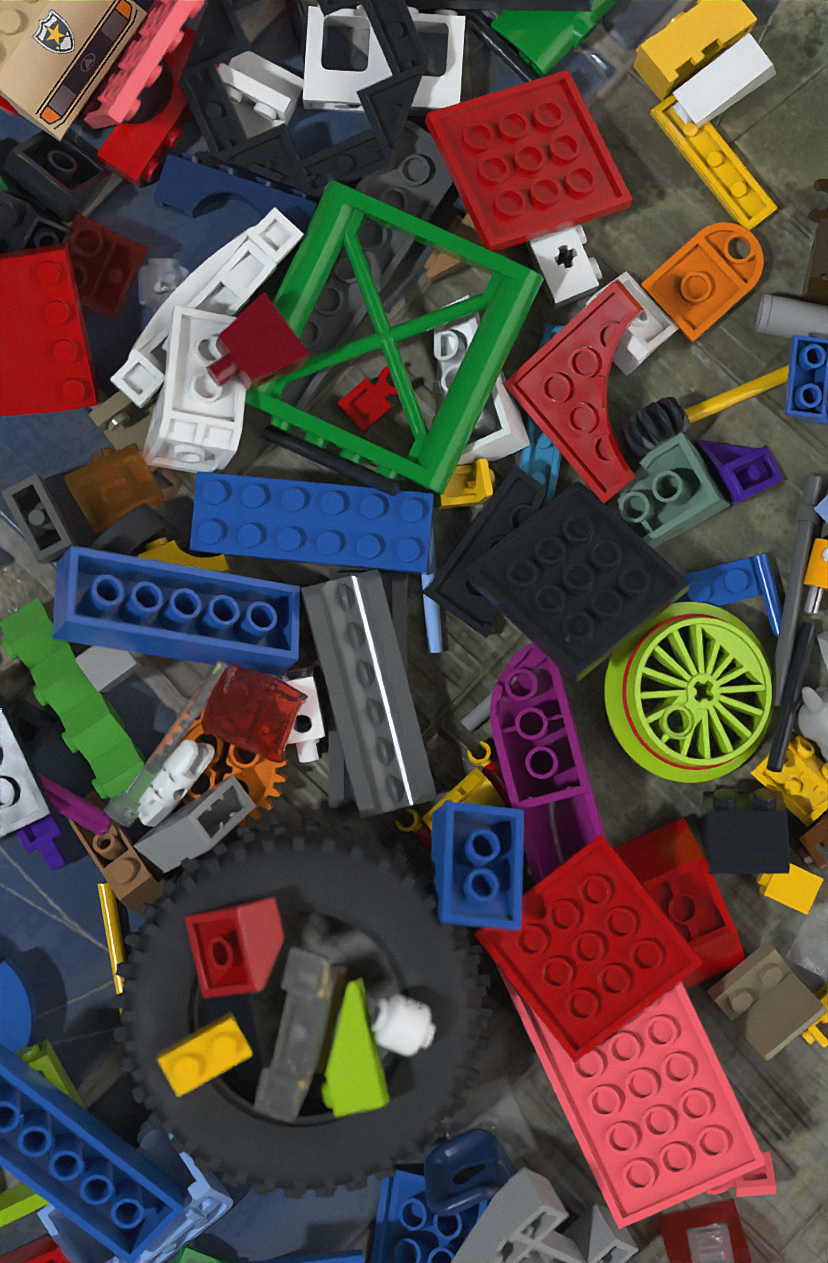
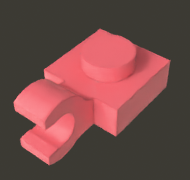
M770 1151L762 1152L766 1165L706 1191L707 1194H720L731 1187H735L736 1197L776 1194V1180Z

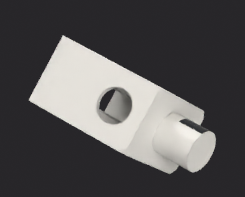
M315 666L286 671L282 676L276 675L273 685L286 744L296 743L299 762H309L322 758L319 738L325 737L326 724ZM306 715L309 717L310 722L301 724L297 722L296 716Z

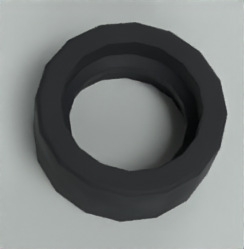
M143 503L112 524L97 538L90 549L138 557L139 554L146 550V544L157 540L161 536L166 526L146 503Z

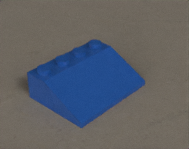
M395 1167L396 1175L382 1179L370 1263H451L492 1199L484 1200L452 1216H438L430 1211L426 1202L424 1171ZM456 1176L454 1183L460 1185L471 1178Z

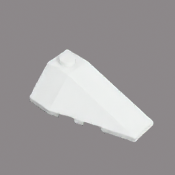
M467 295L449 305L468 299L470 296ZM478 312L434 328V357L437 358L436 381H433V395L436 396V415L481 321ZM502 370L457 465L471 464L483 458H486L487 462L496 461L530 445L517 403L513 395L503 385L506 378Z

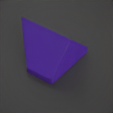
M694 439L706 463L713 470L732 504L729 507L784 480L767 445L755 448Z

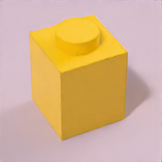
M790 863L789 874H759L757 883L761 884L759 893L807 915L824 879Z

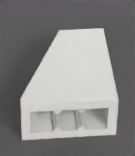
M748 33L674 91L672 94L678 102L672 107L686 125L693 120L696 126L700 128L776 75V71L772 62L751 34Z

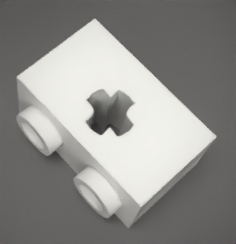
M581 224L525 242L537 272L544 277L542 284L553 310L597 292L599 287L597 280L602 279V274L595 258L591 257L588 259L583 248V244L587 243ZM564 252L566 257L570 255L573 257L570 268H565L563 263L559 266L557 265L559 253Z

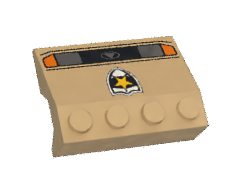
M0 0V96L5 98L20 115L61 141L143 23L147 13L133 0Z

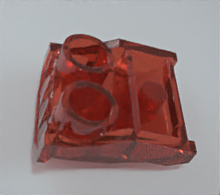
M77 212L70 227L72 232L66 242H68L80 302L118 320L125 300L150 248Z
M233 663L225 668L211 691L201 721L203 733L206 735L213 734L228 743L256 753L269 761L282 763L288 754L285 752V748L301 706L307 701L308 695L275 676L261 674L255 669H245Z

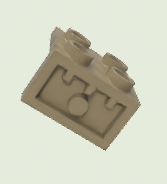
M162 387L141 409L120 390L88 414L140 481L160 468L142 464L156 399Z
M768 941L707 991L728 1019L765 1061L770 1060L827 1011L816 996L791 971Z

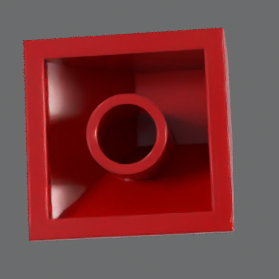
M275 897L244 902L185 917L203 998L255 992L264 988L284 940Z

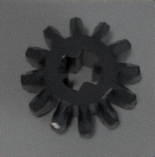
M675 397L661 398L641 408L637 413L624 421L621 429L625 437L624 441L629 449H632L636 457H645L649 452L679 433H687L690 422L686 417L687 413L682 405H679Z

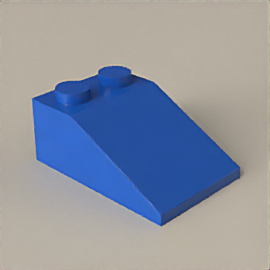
M446 801L432 813L431 856L436 897L439 902L437 905L440 923L513 931L521 930L524 810Z

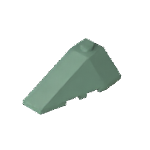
M681 432L645 456L640 462L641 466L634 473L636 477L616 494L607 507L647 544L655 548L701 524L732 504L713 470L685 434Z

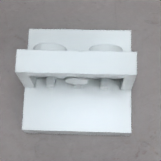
M251 51L233 57L229 65L221 63L218 67L249 138L284 122L287 126L303 96L304 79Z
M624 272L615 280L619 279L644 308L623 335L612 360L628 376L658 346L670 338L679 327L627 272ZM612 282L595 293L585 304L588 305Z

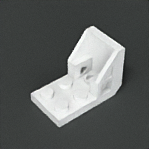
M174 306L171 313L164 385L156 399L143 450L142 464L192 473L221 474L236 453L242 432L246 388L237 376L222 387H218L209 376L206 367L222 357L215 346L217 338L237 317Z

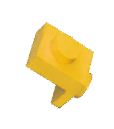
M486 458L478 459L470 465L456 466L444 494L441 495L434 492L437 510L478 506L493 496L495 476L493 471L489 469Z

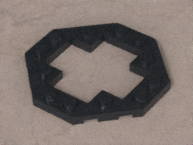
M260 0L208 1L188 59L183 68L179 84L212 156L227 162L230 161L250 169L249 171L300 189L302 192L314 197L324 193L330 180L345 185L388 166L429 62V57L405 0H317L324 17L361 1L392 75L356 91L371 125L370 129L302 159L297 152L285 122L253 137H248L217 68V64L252 49L236 11Z

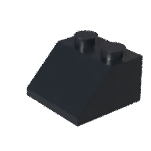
M765 788L755 791H733L730 789L703 791L700 832L709 874H789L787 810L782 791H773Z

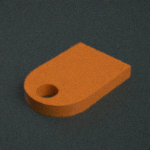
M729 222L711 224L691 238L650 275L640 287L679 327L678 330L692 344L756 285L762 274L764 264L762 248L756 237L749 230L738 224ZM735 239L744 241L749 249L748 256L744 259H734L728 253V243Z

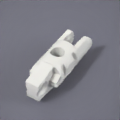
M185 739L177 747L147 785L145 792L134 808L135 813L144 825L155 827L178 805L206 769L208 763L213 759L215 750L211 744L201 742V744L197 745L193 740Z

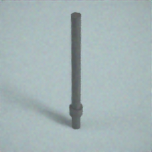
M807 475L802 504L797 506L795 521L798 522V529L771 676L772 707L781 708L813 529L814 525L819 524L820 515L814 508L818 505L822 477Z

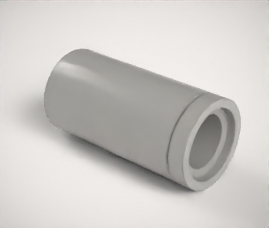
M763 294L758 309L755 331L792 339L793 335L828 339V306Z

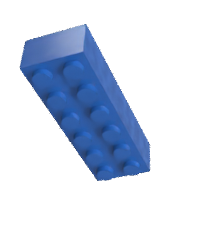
M197 472L189 551L204 555L219 556L224 554L226 557L365 570L378 569V571L428 575L435 496L433 493L399 490L393 497L369 487Z
M70 546L57 563L52 639L282 676L299 659L300 586Z
M0 1044V1166L125 1262L134 1263L185 1209L183 1186L3 1044Z

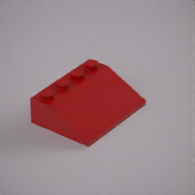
M68 242L0 254V416L61 412L98 405L100 391Z

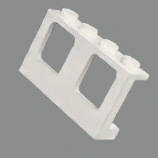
M319 4L318 7L309 6L303 87L304 109L365 113L356 91L389 77L392 73L363 5H358L357 9L343 8L325 17ZM408 7L418 32L448 34L445 74L440 77L422 76L408 116L426 117L429 112L460 103L465 16H458L456 11L447 9L436 10L434 14L419 13V10L416 8ZM324 26L370 29L368 66L366 70L362 72L327 70L322 67Z

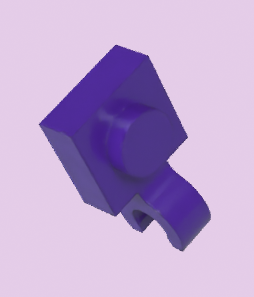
M53 813L15 830L26 852L32 853L39 849L51 871H57L69 863L64 852L54 840L64 834Z

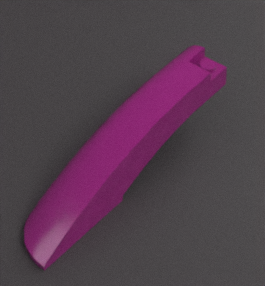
M532 642L511 658L502 671L497 683H495L490 702V724L512 809L524 810L523 845L536 885L601 833L607 841L608 837L560 668Z

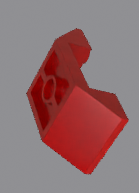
M680 818L614 847V850L703 961L700 967L682 980L685 989L731 970L746 959L735 925L713 875L708 872L707 861L684 818Z

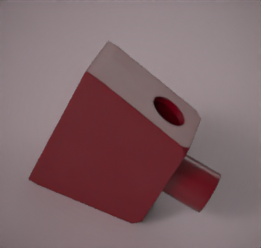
M264 292L220 333L215 346L222 357L207 366L206 369L218 387H222L237 376L243 386L249 391L303 367L307 362L309 352Z

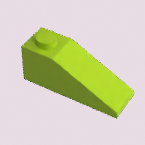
M362 979L348 983L327 1069V1082L322 1085L326 1106L328 1108L333 1107L335 1117L383 1107L389 1102L374 1031L370 1030L371 1015Z

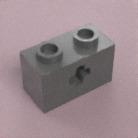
M35 473L1 491L38 563L45 565L64 555L70 546L79 547L43 477Z

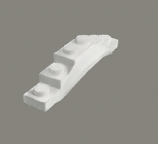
M274 207L257 226L248 228L232 239L193 271L162 304L134 344L128 361L110 379L111 382L141 409L164 385L171 313L174 306L234 317L250 301L249 297L276 270V266L303 239L304 234Z

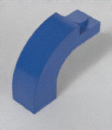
M8 957L0 964V1044H3L15 1054L23 1045L26 1044L27 1047H30L33 1043L37 1027V1005L32 986L24 971L11 957Z

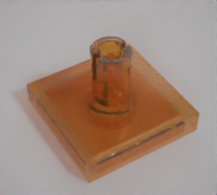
M136 442L116 452L109 447L101 448L103 458H100L98 451H95L91 455L90 464L64 476L70 492L95 533L109 528L126 513L143 503H146L151 508L166 501L159 483Z

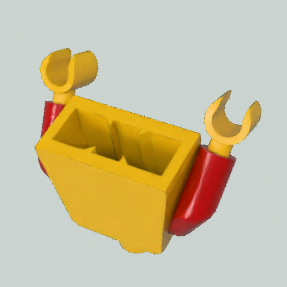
M479 741L487 753L483 759H475L469 749L467 750L469 761L475 766H482V771L477 767L472 770L422 817L426 824H421V815L417 810L405 808L414 817V823L411 827H406L400 820H396V825L400 830L405 832L413 831L415 839L430 852L432 813L446 801L512 809L501 766L497 761L492 762L490 759L491 749L486 742Z

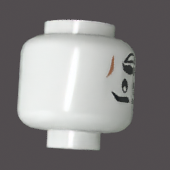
M395 994L388 1000L381 999L370 1021V1030L374 1031V1038L377 1044L402 1055L410 1056L420 1046L426 1048L429 1045L435 1031V1025L430 1023L431 1014L426 1005L403 995Z

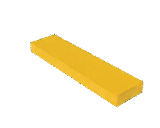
M671 94L650 111V115L734 221L751 231L777 210V206L710 122H707L700 128L696 126L693 120L687 125L683 122L672 107L678 100Z

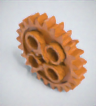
M223 702L216 704L215 714L211 712L207 705L200 707L201 719L193 712L188 713L186 717L190 726L180 722L174 725L180 736H168L166 738V742L174 748L173 750L162 752L161 757L168 760L185 739L193 740L198 745L204 733L212 734L218 742V747L213 759L203 771L210 779L209 789L220 783L222 768L216 766V762L224 759L227 733H233V741L226 760L227 765L232 766L233 770L227 772L223 780L233 774L236 780H242L247 784L249 788L248 796L256 805L248 814L254 820H260L262 813L259 806L270 811L274 804L268 796L280 797L283 794L275 783L285 782L288 779V776L278 772V768L287 765L289 760L277 757V753L286 746L285 744H273L272 739L279 731L275 729L266 733L264 727L267 724L268 718L265 717L258 722L253 721L255 711L253 708L249 709L244 715H240L239 703L233 704L229 713H226ZM241 741L251 742L255 746L256 756L253 761H246L240 757L238 746ZM193 784L182 798V801L186 805L206 791L198 790ZM247 815L238 823L241 827L248 825Z

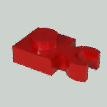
M388 366L382 369L379 374V382L375 385L366 377L337 403L340 409L363 434L392 409V405L386 399L389 396H398L396 387L390 386L386 381L387 377L391 374Z

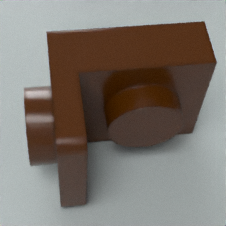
M827 809L810 826H804L792 835L798 843L793 848L798 857L807 867L813 864L820 870L824 869L828 864L815 846L817 844H820L822 847L828 845Z

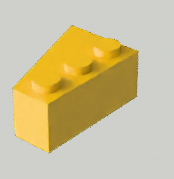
M697 0L695 7L686 13L684 11L679 13L664 29L649 37L636 49L637 56L633 67L661 102L752 31L757 18L742 0Z

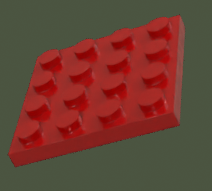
M569 70L438 109L426 115L425 123L487 250L492 252L502 250L630 208L633 199Z
M602 833L522 895L521 930L513 931L481 927L474 933L475 937L574 1063L703 964L701 958Z

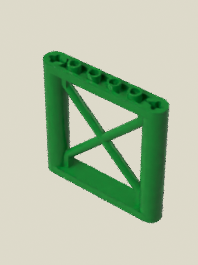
M330 180L273 300V305L299 339L344 244L376 333L310 357L303 367L253 390L248 391L246 389L244 404L271 416L268 423L283 431L290 433L292 427H295L305 432L304 440L320 448L326 449L329 443L342 449L339 456L351 460L358 465H362L363 460L377 465L376 472L396 481L401 476L443 495L544 277L519 263L348 186ZM365 218L492 275L485 292L390 327L357 236ZM486 309L434 422L428 431L396 342ZM382 348L415 439L407 459L281 402L280 400L288 383Z

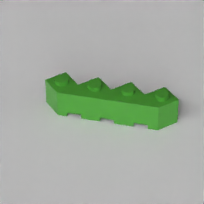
M37 597L0 621V627L5 635V638L0 640L2 646L13 660L19 657L29 669L36 683L31 687V690L43 707L50 704L59 715L66 730L61 736L72 753L80 751L90 763L96 776L91 782L103 800L110 797L115 805L121 809L143 795L147 785L155 776L148 760L139 746L136 747L125 730L126 726L110 701L106 700L101 692H97L74 660L79 654H76L68 641L52 639L53 615L40 598Z

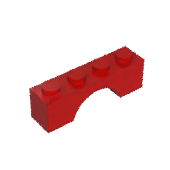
M183 25L180 29L184 35L172 53L167 51L162 56L165 66L173 79V91L166 108L157 117L144 123L129 124L121 122L117 124L97 153L102 164L139 188L142 187L145 181L150 183L156 177L162 166V162L159 161L167 148L173 150L184 132L181 127L189 116L194 118L193 112L179 84L196 32L186 25Z

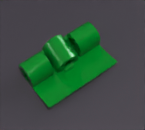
M592 0V12L503 11L492 22L491 28L518 48L519 56L543 78L572 48L575 50L586 41L597 27V22L618 0Z

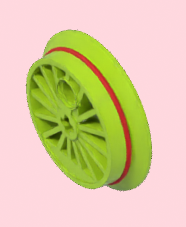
M700 602L673 603L611 655L605 677L604 698L606 712L613 733L626 753L636 763L661 778L683 783H698L720 778L741 766L755 752L767 732L773 713V707L771 706L772 670L770 662L754 633L741 620L728 611ZM688 626L690 656L677 630ZM702 635L708 640L704 656ZM667 637L678 663L657 645L663 638ZM718 651H720L722 655L716 661ZM650 654L674 677L644 667ZM730 662L736 666L721 674ZM741 674L747 676L754 683L721 686ZM643 676L668 685L671 688L669 690L640 692L641 677ZM755 692L754 707L720 694ZM662 698L651 712L644 715L641 699ZM723 706L750 715L751 718L747 727L741 724ZM671 712L677 718V726L673 731L667 725V717ZM720 720L739 737L732 745ZM694 729L697 759L686 757ZM709 729L720 750V753L711 757ZM678 739L674 751L665 745L667 740Z

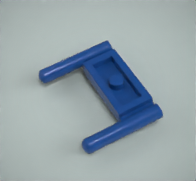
M767 553L682 575L690 582L688 591L674 603L700 602L718 607L762 595L773 636L778 638L783 610ZM679 628L677 630L688 651L683 629ZM673 652L675 662L678 663L677 658Z

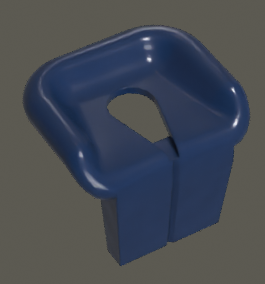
M472 1128L441 1143L428 1155L424 1164L426 1202L430 1211L435 1215L452 1216L484 1200L494 1198L495 1194L508 1183L509 1179L518 1173L506 1150L492 1132L486 1129ZM485 1163V1169L467 1182L460 1185L454 1183L456 1175L464 1168Z

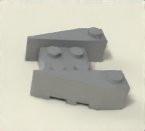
M524 1167L520 1172L513 1175L508 1183L495 1194L451 1263H625L639 1249L627 1228L618 1229L611 1211L597 1203L582 1212L579 1219L562 1234L553 1231L568 1214L550 1181Z

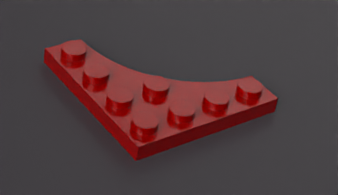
M619 279L614 280L503 383L603 504L636 477L617 446L610 425L607 407L608 377L614 354L629 326L644 310Z

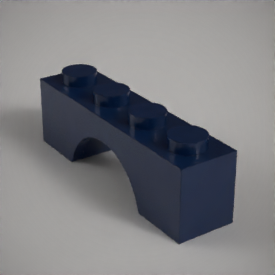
M180 152L179 157L171 154L167 155L153 197L158 207L195 218L204 207L215 201L225 199L237 200L251 206L260 215L262 220L275 207L305 234L318 206L316 202L312 201L313 196L300 190L291 189L290 193L275 189L276 184L264 178L254 177L253 181L238 177L239 172L233 168L217 165L216 169L201 165L202 160L188 153ZM301 241L291 251L296 252Z

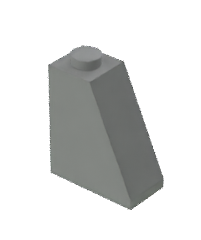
M232 774L162 820L136 842L133 847L153 874L158 877L181 865L180 862L186 857L191 860L212 849L256 805Z

